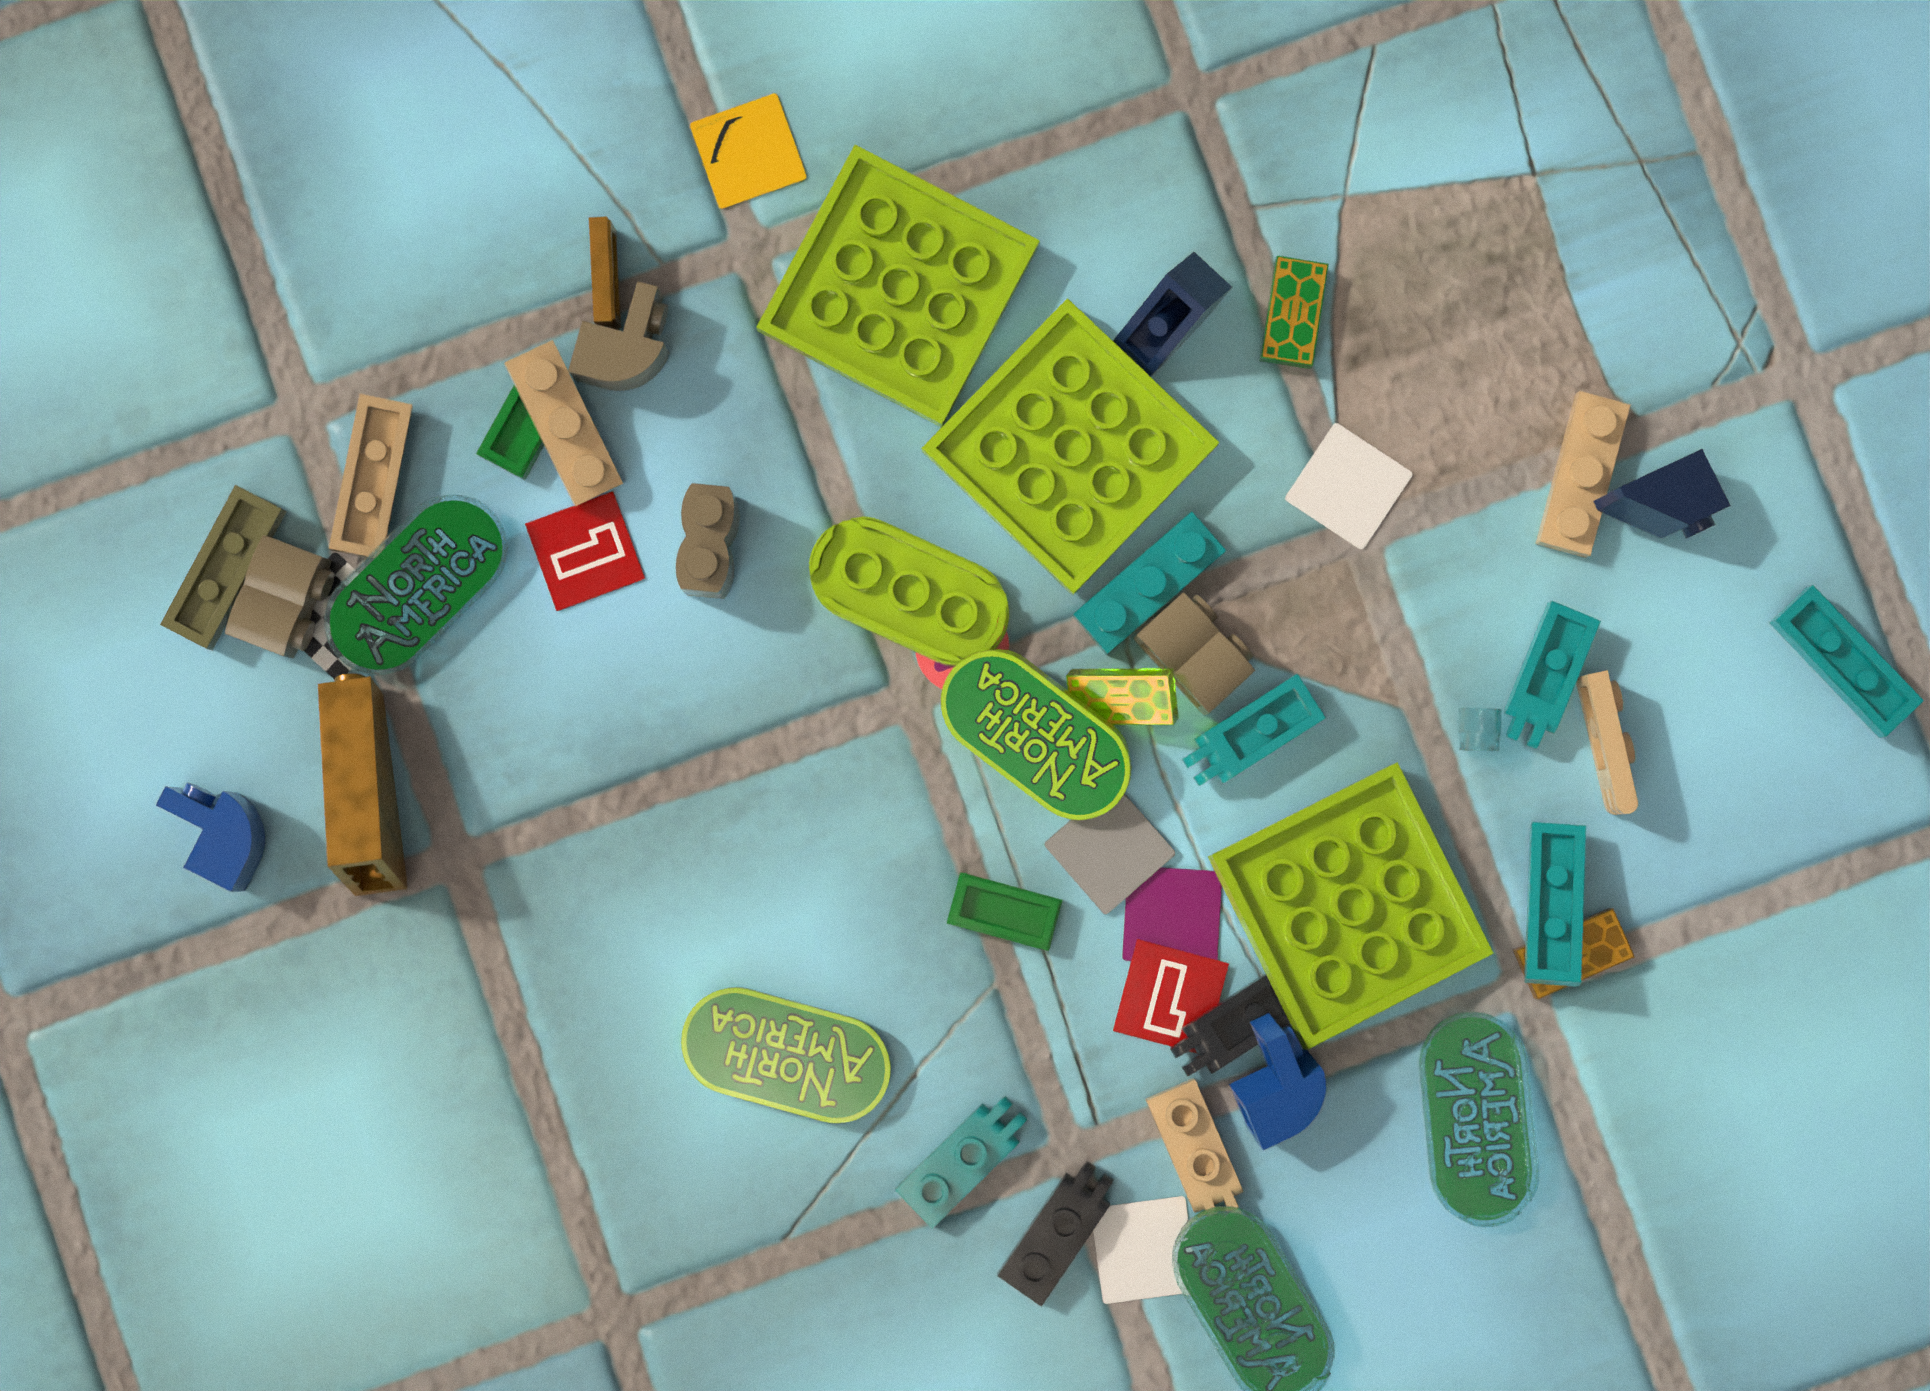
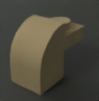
M637 281L623 331L582 321L568 372L575 381L608 390L623 391L646 384L661 371L670 352L664 342L652 340L653 334H662L668 314V305L662 303L663 296L658 286Z

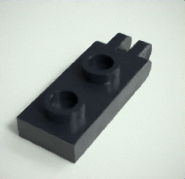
M1265 973L1185 1025L1182 1030L1187 1037L1171 1047L1170 1050L1174 1057L1178 1058L1195 1048L1199 1055L1182 1066L1185 1074L1190 1076L1204 1066L1212 1074L1258 1045L1250 1024L1251 1021L1269 1013L1281 1029L1289 1025L1290 1022Z
M1088 1161L1082 1166L1075 1178L1067 1172L1064 1174L997 1272L999 1278L1041 1307L1111 1204L1103 1196L1110 1188L1114 1179L1104 1173L1093 1190L1085 1186L1096 1169V1166Z

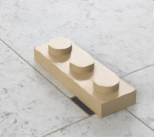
M551 340L506 361L504 365L574 507L623 484L554 341Z
M1583 391L1575 394L1535 544L1584 558L1591 556L1602 512L1597 510L1593 501L1606 495L1608 492L1630 404Z
M359 394L329 550L375 559L385 549L413 409L412 404Z

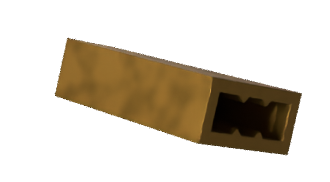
M354 673L337 676L334 682L318 684L327 866L354 896L407 889V876L384 695L371 676L365 677L364 675Z

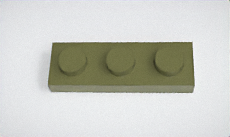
M235 485L160 625L206 649L213 650L228 622L235 600L244 585L250 561L263 535L273 538L287 511Z

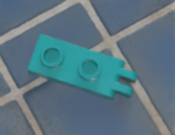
M1555 601L1547 603L1504 709L1505 714L1512 716L1506 737L1517 741L1525 723H1529L1532 726L1525 745L1537 749L1545 730L1553 734L1556 732L1601 623L1600 620Z
M1297 673L1196 737L1194 740L1199 749L1182 760L1186 767L1189 768L1206 757L1211 766L1193 777L1198 786L1216 775L1223 784L1323 721L1326 717Z
M1006 1096L991 1110L982 1103L895 1188V1191L931 1229L1020 1143L1013 1134L1028 1119L1020 1111L1005 1126L999 1118L1013 1105Z

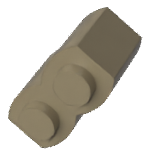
M692 483L685 493L681 508L682 526L686 537L682 541L677 553V581L681 590L688 596L724 599L732 586L734 578V559L729 547L733 543L739 528L740 512L738 502L730 487Z
M263 535L250 561L244 585L232 607L225 634L279 655L294 658L297 651H304L312 639L315 622L311 621L310 618L317 600L323 602L332 588L334 573L329 571L332 560Z
M1183 592L1133 639L1171 679L1183 695L1205 716L1255 671L1248 662L1254 656L1250 649L1236 635L1231 634L1226 638L1216 628L1213 622L1218 617L1206 601L1198 595L1190 599Z

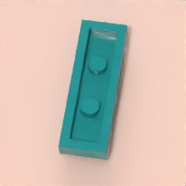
M1191 511L1073 613L1072 616L1101 650L1108 655L1227 550Z
M1814 585L1806 587L1769 622L1879 738L1887 737L1924 702L1915 690Z
M1531 823L1524 983L1579 987L1581 984L1586 825Z

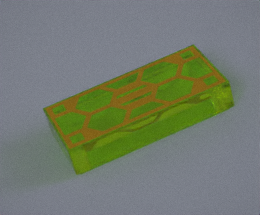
M1173 668L1071 669L1066 675L1068 691L1113 725H1174L1179 718Z

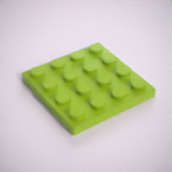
M854 144L756 328L758 332L942 427L1040 245V240Z
M1067 298L936 432L921 450L1073 596L1210 455L1220 442Z
M1398 762L1207 856L1303 1049H1310L1494 954Z

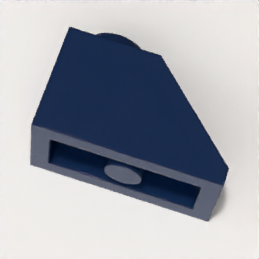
M1193 252L1164 276L1113 342L1151 377L1206 320L1231 290L1232 286L1199 255Z
M1703 449L1631 481L1593 501L1599 512L1661 539L1679 530H1682L1686 539L1716 525L1711 516L1712 514L1731 506Z

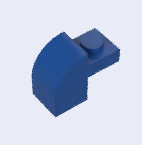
M187 782L184 789L165 786L156 806L203 829L183 868L230 892L245 891L262 859L265 849L264 824L254 805L237 792L222 791L216 805H214L213 802L216 795L195 784Z
M1269 1013L1250 1022L1267 1067L1229 1084L1247 1129L1263 1151L1297 1135L1308 1127L1318 1115L1326 1094V1078L1321 1066L1307 1049H1301L1293 1030L1290 1027L1281 1029Z

